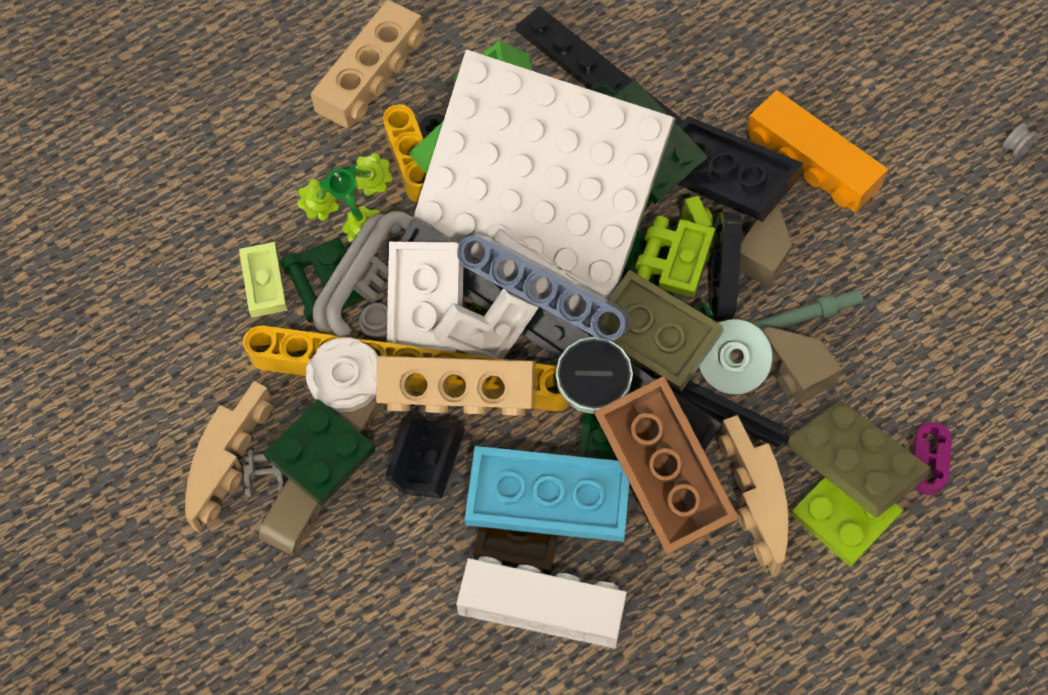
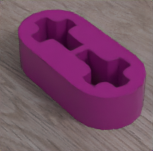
M937 422L923 424L918 429L913 441L912 454L926 465L928 463L933 464V476L939 477L935 479L933 484L927 483L926 478L915 487L918 492L925 495L940 493L949 479L952 438L949 430ZM929 434H934L936 441L942 442L937 445L934 454L929 453V441L923 440L927 439Z

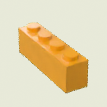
M778 90L770 95L749 117L747 134L751 141L802 162L805 180L811 186L821 187L829 193L838 206L842 208L848 207L857 213L882 187L888 171L885 166Z

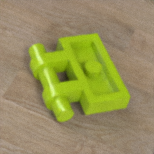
M656 216L653 226L648 227L644 239L647 244L643 255L638 256L635 265L636 274L648 281L651 275H661L659 288L695 298L715 236V228L680 219L676 231L667 229L669 220L666 217ZM663 246L670 247L666 260L657 258L659 250Z

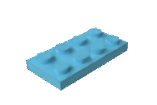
M475 446L465 513V525L624 542L629 480L620 462L616 460Z

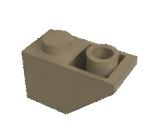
M779 203L763 222L752 217L749 223L751 229L746 236L742 234L739 271L768 287H771L787 263L792 247Z
M772 327L762 330L771 344L773 353L772 366L779 375L778 383L782 391L787 396L792 395L798 404L837 384L842 369L822 340Z

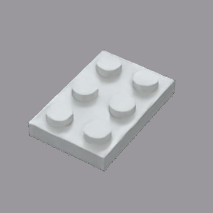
M389 242L387 343L461 353L460 350L438 342L434 336V331L452 304L463 307L464 266L457 258L459 243Z

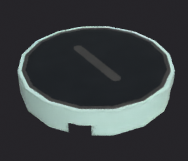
M597 337L580 339L568 346L560 356L556 369L558 391L562 397L576 410L594 414V411L628 395L633 377L631 362L624 350L612 341H604Z

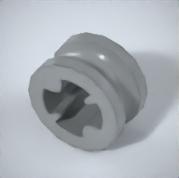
M1022 123L1007 137L1003 148L1005 150L1012 149L1013 156L1018 158L1034 144L1038 138V133L1035 131L1029 132L1028 125Z

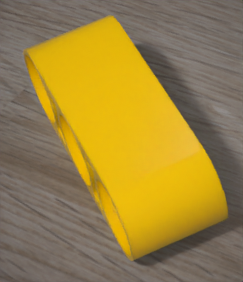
M393 105L383 115L386 139L406 194L410 200L418 203L424 183L418 184L417 182L425 181L427 174L407 154L423 140L412 110L406 105Z

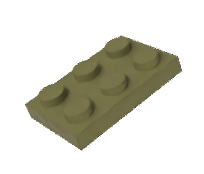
M631 270L627 272L609 297L610 301L626 309L631 317V326L626 335L612 342L620 346L629 359L659 378L665 376L668 384L681 392L724 332L721 324ZM612 312L606 313L602 321L603 326L608 332L616 333L620 327V320L616 314Z
M842 400L835 403L790 436L787 446L875 518L879 517L928 477L931 469Z

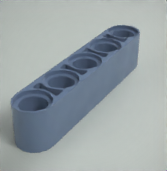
M484 235L467 236L458 245L457 258L465 268L601 340H616L626 335L630 329L631 317L622 306L491 237ZM477 242H480L485 248V257L479 263L473 260L471 256V249ZM510 259L517 263L519 269L518 275L514 280H509L503 270L504 264ZM541 277H546L552 284V292L547 298L540 296L536 289L537 281ZM575 294L583 297L586 302V309L580 316L575 315L569 306L570 299ZM608 312L616 314L620 320V327L616 333L608 332L603 326V317Z

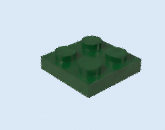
M317 399L263 454L267 461L319 505L323 506L376 449L372 442Z

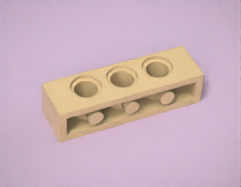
M387 0L310 93L315 112L347 129L351 127L355 120L360 121L365 116L368 104L374 96L379 97L382 95L390 76L394 72L398 73L401 71L409 52L412 49H418L422 44L424 32L421 15Z
M377 356L376 403H387L388 411H410V404L425 405V412L448 413V406H464L463 413L487 414V407L502 408V415L522 416L525 415V408L532 409L535 407L536 361ZM416 373L423 375L427 380V389L422 395L415 394L410 388V380ZM454 374L461 376L466 383V390L460 397L452 395L448 390V380ZM491 376H497L504 382L505 390L499 398L491 397L486 391V381Z

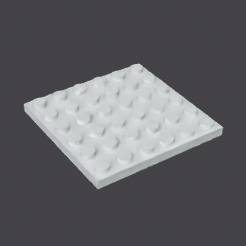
M466 50L413 218L422 219L456 243H460L462 239L473 235H484L495 239L499 231L504 230L583 280L590 286L589 290L609 299L620 283L675 118ZM477 242L473 245L471 253L482 260L485 256V248L480 242ZM584 298L574 312L575 315L580 316L584 313L586 309Z

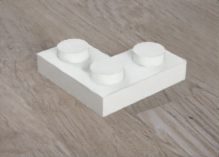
M503 288L485 316L453 303L434 331V336L438 342L467 354L504 359L539 307Z

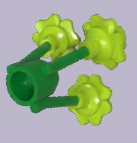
M373 153L368 157H358V166L351 165L348 169H335L328 175L326 180H321L320 182L316 179H311L306 187L298 190V195L301 199L297 202V206L305 211L308 219L314 220L318 217L319 220L325 221L329 214L339 209V205L335 201L346 202L351 212L348 213L347 222L342 227V230L345 234H348V242L352 243L363 224L371 216L380 213L379 210H369L365 206L358 208L354 197L358 190L362 189L367 196L375 192H386V183L393 180V176L389 172L390 163L386 159L380 160V156L377 153Z

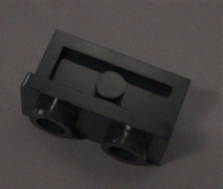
M409 411L400 430V436L392 459L388 464L386 480L403 494L442 498L465 428L459 422L426 420L418 411Z

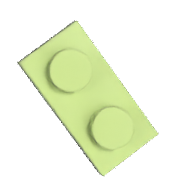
M275 242L239 249L251 318L287 311Z

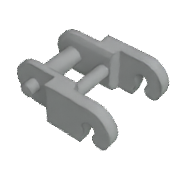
M252 449L249 450L248 457H245V462H249V465L244 466L246 497H252V480L256 478V475L273 473L277 476L279 482L278 492L280 494L285 486L284 474L273 465L272 468L256 470V462H265L267 460L264 454H254Z

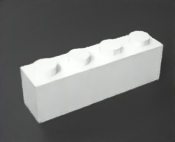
M479 557L478 560L468 558L456 604L459 615L616 649L626 600V592L619 590L617 585L609 582H596V585L580 582L578 577L566 573H559L556 577L540 574L541 571L528 565H519L517 569L502 566L499 560L490 557Z

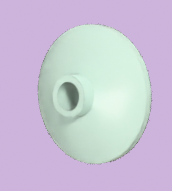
M740 319L719 322L723 326L724 332L699 366L705 380L721 392L727 394L750 392L760 386L769 375L773 361L771 344L764 332L753 323ZM734 349H739L743 352L744 358L742 362L737 363L733 361L731 355Z

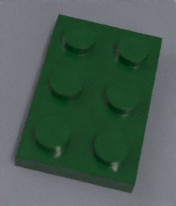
M636 79L613 97L668 115ZM675 121L649 195V199L654 205L708 158Z

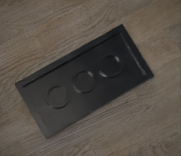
M688 116L679 125L708 158L678 185L763 222L805 173L803 163L692 117Z

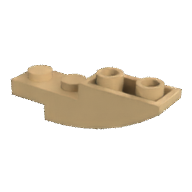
M255 381L233 411L219 405L209 421L193 457L187 482L185 511L186 519L191 527L199 533L205 525H211L217 519L221 510L220 503L227 492L233 493L240 485L243 477L241 473L243 468L236 454L241 455L246 451L251 441V432L258 423L263 424L272 411V399L267 387Z
M738 415L723 420L720 436H718V444L723 455L726 458L731 456L737 468L734 470V476L740 490H748L742 493L739 509L736 510V514L739 517L738 521L745 532L751 531L756 541V544H753V550L759 564L762 567L767 565L771 574L775 575L782 568L788 543V510L783 480L769 443L754 448Z

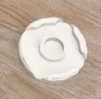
M352 337L335 338L322 344L316 350L317 353L313 356L312 360H309L306 367V382L315 400L319 399L332 411L337 413L354 412L367 406L376 397L377 354L374 349L361 343L360 340Z

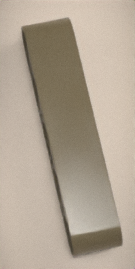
M375 397L367 406L354 412L335 413L367 438L377 422L374 418L379 410H384L386 403H376ZM288 479L260 527L259 539L294 557L297 556L301 551L298 547L302 540L309 538L320 517L317 515L323 506L319 505ZM332 497L324 504V506L327 507Z

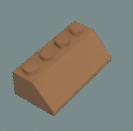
M665 376L594 411L667 555L739 519Z

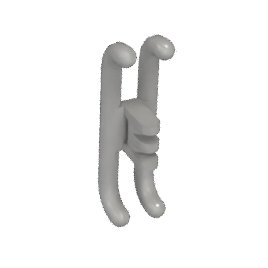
M392 211L387 214L379 213L371 216L363 224L314 304L313 321L321 334L342 337L350 335L351 328L342 319L341 310L353 290L369 302L374 303L377 300L378 294L369 285L376 290L382 291L386 283L376 274L388 279L389 267L374 255L389 231L398 233L401 228L408 229L413 220L412 216L402 211Z

